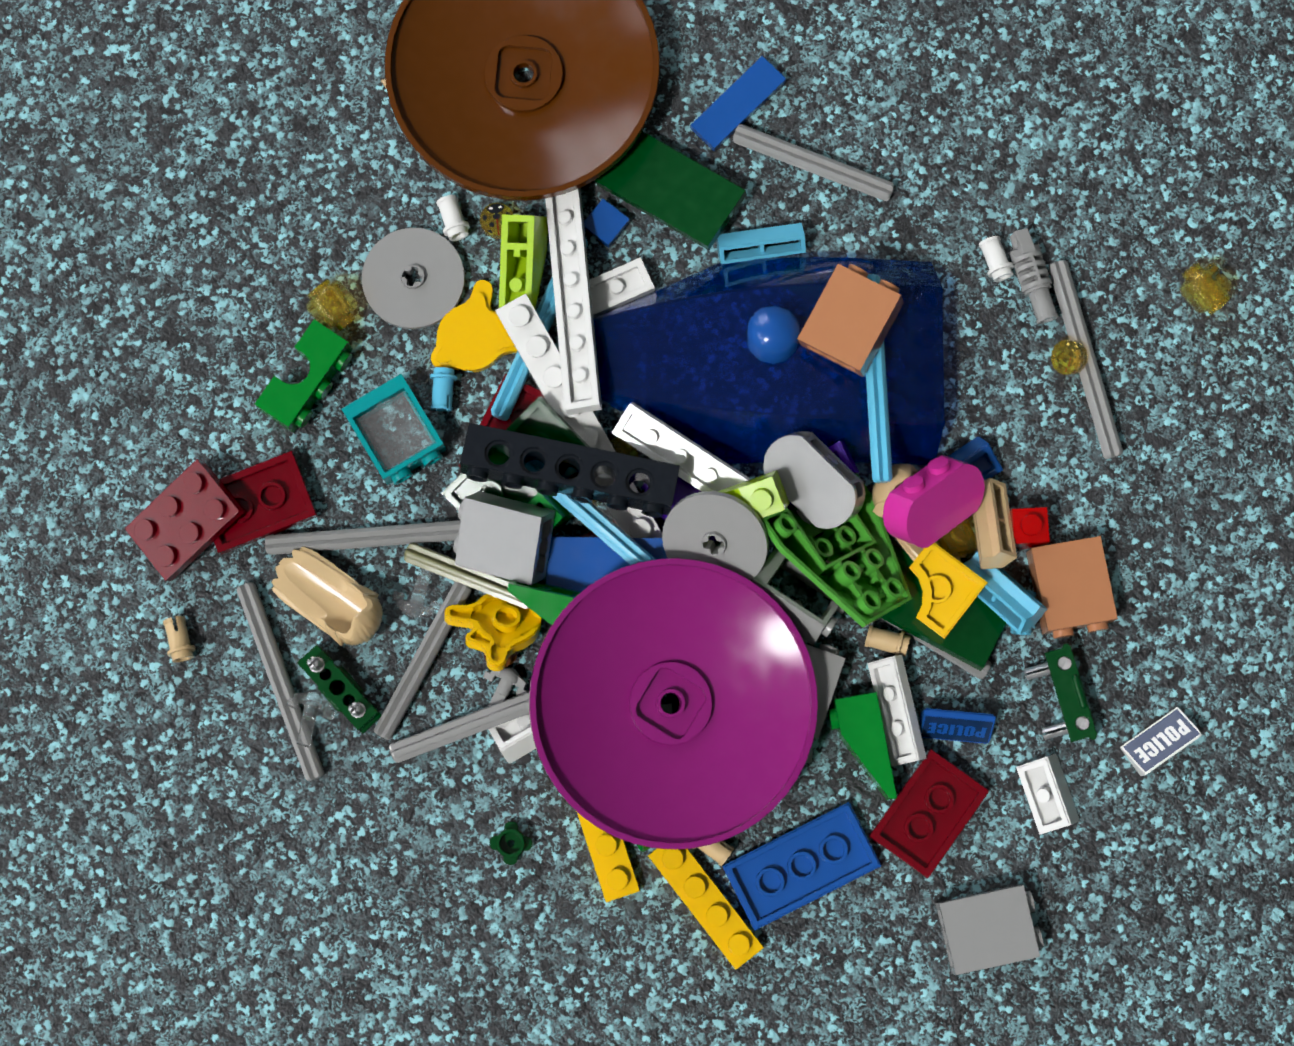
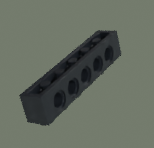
M469 423L460 460L461 473L466 474V477L473 481L487 482V479L501 481L503 486L511 489H522V486L536 488L538 493L546 496H557V493L570 495L574 501L580 503H592L593 500L605 502L607 507L615 510L624 511L628 507L642 510V514L655 518H660L663 514L668 515L671 511L680 465ZM495 453H504L509 457L508 461L501 465L492 463L490 458ZM530 460H539L544 464V467L540 471L531 472L525 468V464ZM565 467H573L578 470L579 474L573 479H566L561 476L560 471ZM600 474H608L614 479V482L608 486H601L596 483L595 478ZM635 481H643L648 485L649 489L644 493H636L630 488V484Z

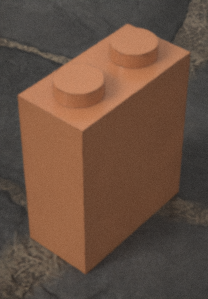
M837 264L797 339L801 346L864 377L900 312L904 301L901 294L898 293L900 289L894 284L882 279L878 284L868 279V273L858 266L849 264L848 268Z
M1101 536L1034 547L1026 552L1033 590L1036 592L1035 598L1048 608L1039 619L1042 635L1052 633L1053 639L1073 636V629L1087 627L1088 633L1109 629L1108 623L1118 619Z

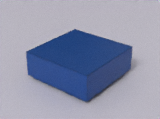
M602 199L584 221V229L609 248L630 223V219L606 200Z

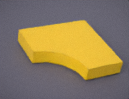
M933 543L928 548H923L909 567L918 577L923 591L922 606L916 618L943 639L948 636L988 583L936 543Z

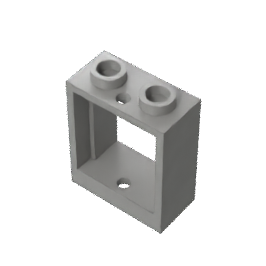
M776 547L765 561L760 572L751 581L780 605L792 620L802 639L811 645L815 644L821 634L828 637L838 621L833 616L836 611L840 614L844 613L841 607L781 554ZM781 568L831 600L821 618L769 585Z

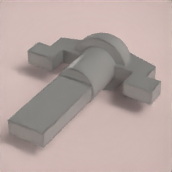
M504 668L498 672L492 670L491 672L485 671L483 678L491 682L494 681L496 676L501 678L488 707L507 700L513 685L519 687L516 692L517 695L528 692L525 690L528 683L513 668Z

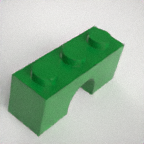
M315 319L294 347L299 355L310 363L308 376L297 384H287L274 376L254 404L261 412L293 433L298 427L303 428L308 423L313 414L311 408L318 399L323 400L327 396L333 385L330 381L336 372H342L352 359L350 352L353 349L349 342Z

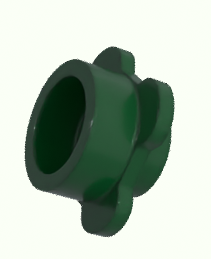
M508 822L498 836H493L490 839V847L493 850H498L503 856L504 863L513 865L518 861V856L523 851L531 849L532 840L519 831L517 823ZM513 840L514 846L509 847L508 841Z

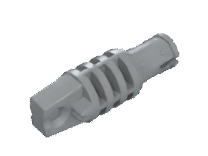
M1028 228L1017 230L1010 236L1013 251L1009 253L1010 258L1014 264L1022 294L1030 299L1037 324H1045L1059 317L1049 292L1052 281L1049 278L1039 244L1034 245Z

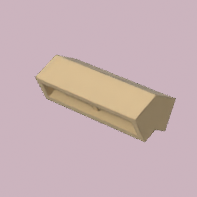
M988 478L984 481L985 489L982 503L978 511L972 514L980 569L1003 568L1017 558L1006 484Z

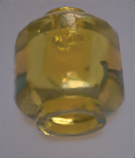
M1196 262L1181 275L1185 281L1180 286V293L1197 313L1207 311L1209 314H1213L1232 297L1229 294L1232 284L1215 263L1210 262L1201 266Z
M326 279L306 295L309 298L306 304L307 311L316 321L328 329L336 326L341 331L356 319L352 312L357 308L358 302L339 280L330 282L329 279Z

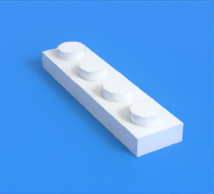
M634 402L628 405L612 431L614 435L652 460L680 465L678 477L701 492H717L750 480L749 477Z

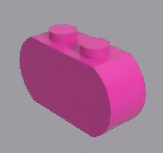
M941 455L931 460L927 466L913 476L906 478L902 484L889 493L883 509V522L886 530L895 538L921 548H928L978 511L985 489L984 479L980 470L971 464Z

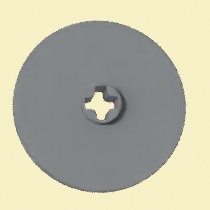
M424 228L400 229L383 237L370 250L362 270V287L366 300L372 310L385 322L403 329H422L439 323L449 311L458 305L465 285L464 267L457 250L446 238ZM414 271H418L422 281L414 282L413 286H409L405 276L412 275Z
M704 491L683 498L669 512L662 531L663 547L668 559H690L715 564L729 569L750 581L760 572L768 555V535L759 515L741 499L722 492ZM710 536H715V539L719 542L722 541L720 546H716L714 541L709 540Z

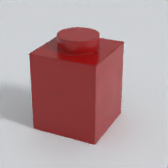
M1047 507L1010 510L1016 549L1045 546L1050 542Z

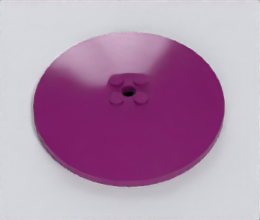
M671 558L639 562L620 568L589 585L562 610L548 630L537 654L530 680L529 720L532 737L538 757L556 790L574 810L597 828L619 839L651 848L691 849L707 846L729 839L759 822L779 804L798 779L808 758L817 722L818 700L814 669L803 639L790 617L773 598L747 578L721 566L698 560ZM667 693L675 694L680 700L679 709L673 714H668L661 708V699Z

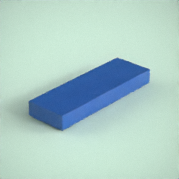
M761 56L690 125V129L715 152L735 132L739 124H744L786 83V78Z

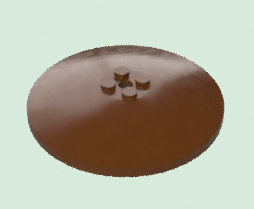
M403 0L393 19L386 45V88L393 113L406 140L428 166L442 177L464 189L491 198L520 201L546 199L574 191L596 180L616 165L635 144L645 128L656 99L659 82L658 42L653 22L642 0ZM521 68H528L534 75L530 81L522 83L515 79V73Z

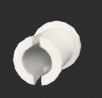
M447 195L437 200L436 203L445 225L443 229L444 235L448 236L450 241L466 238L469 235L468 230L470 226L467 221H464L458 197L456 195Z
M992 236L981 241L979 247L989 267L988 277L993 278L994 282H1001L1012 277L1014 264L1008 261L1000 236Z

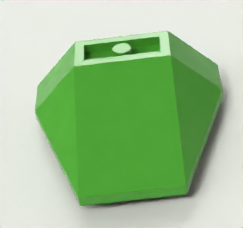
M865 484V500L861 510L855 517L835 528L822 529L804 522L796 513V507L791 510L786 508L784 511L762 518L761 520L764 523L767 534L778 551L862 628L912 599L883 519L872 512L875 506L873 505L872 494Z

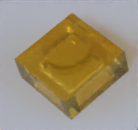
M968 519L937 540L940 547L954 557L973 553L977 550L976 536Z

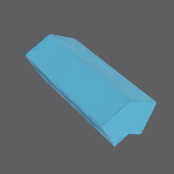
M802 223L720 234L716 240L721 265L806 253L805 234ZM798 240L796 243L764 247L767 244ZM758 246V248L724 253V250Z
M978 551L969 561L963 563L988 582L977 597L1018 634H1022L1033 627L1047 611L1048 608L1002 568L980 569Z

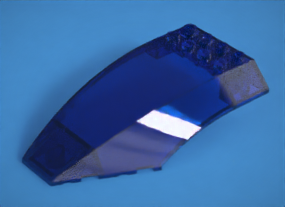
M791 257L754 259L722 265L718 263L593 319L601 399L610 403L611 407L621 412H625L628 405L634 402L727 464L764 463L765 454L771 444L781 437L798 431L814 433L827 447L839 441H844L855 463H871L866 374L862 377L801 346L800 342L797 351L787 361L776 364L760 361L750 352L747 346V329L750 317L762 307L778 306L789 309L799 321L801 333L837 264L848 268L849 264H853L865 270L868 274L879 275L880 280L888 281L900 289L898 293L901 294L904 304L884 339L892 464L928 465L937 456L945 425L943 288L932 262L843 257Z

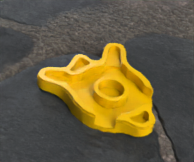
M486 280L477 281L470 298L465 303L449 311L441 320L437 330L436 347L431 354V362L434 367H446L476 373L491 367L504 355L517 353L516 347L500 319H498L496 312L491 309L493 287L490 282Z
M488 594L483 595L475 603L469 605H450L444 612V619L448 625L471 629L465 637L466 646L483 652L486 656L487 667L497 672L505 668L507 660L512 654L531 645L538 637L541 629V617L530 608L524 609Z

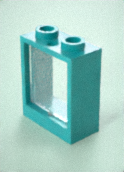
M402 374L392 378L341 409L387 485L392 482L398 485L406 481L413 475L412 470L422 464L425 467L435 464L442 459L441 453L447 450Z

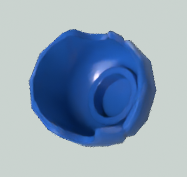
M778 306L760 308L754 312L748 323L747 346L750 352L760 361L771 364L787 361L799 347L797 339L800 334L799 321L789 309Z

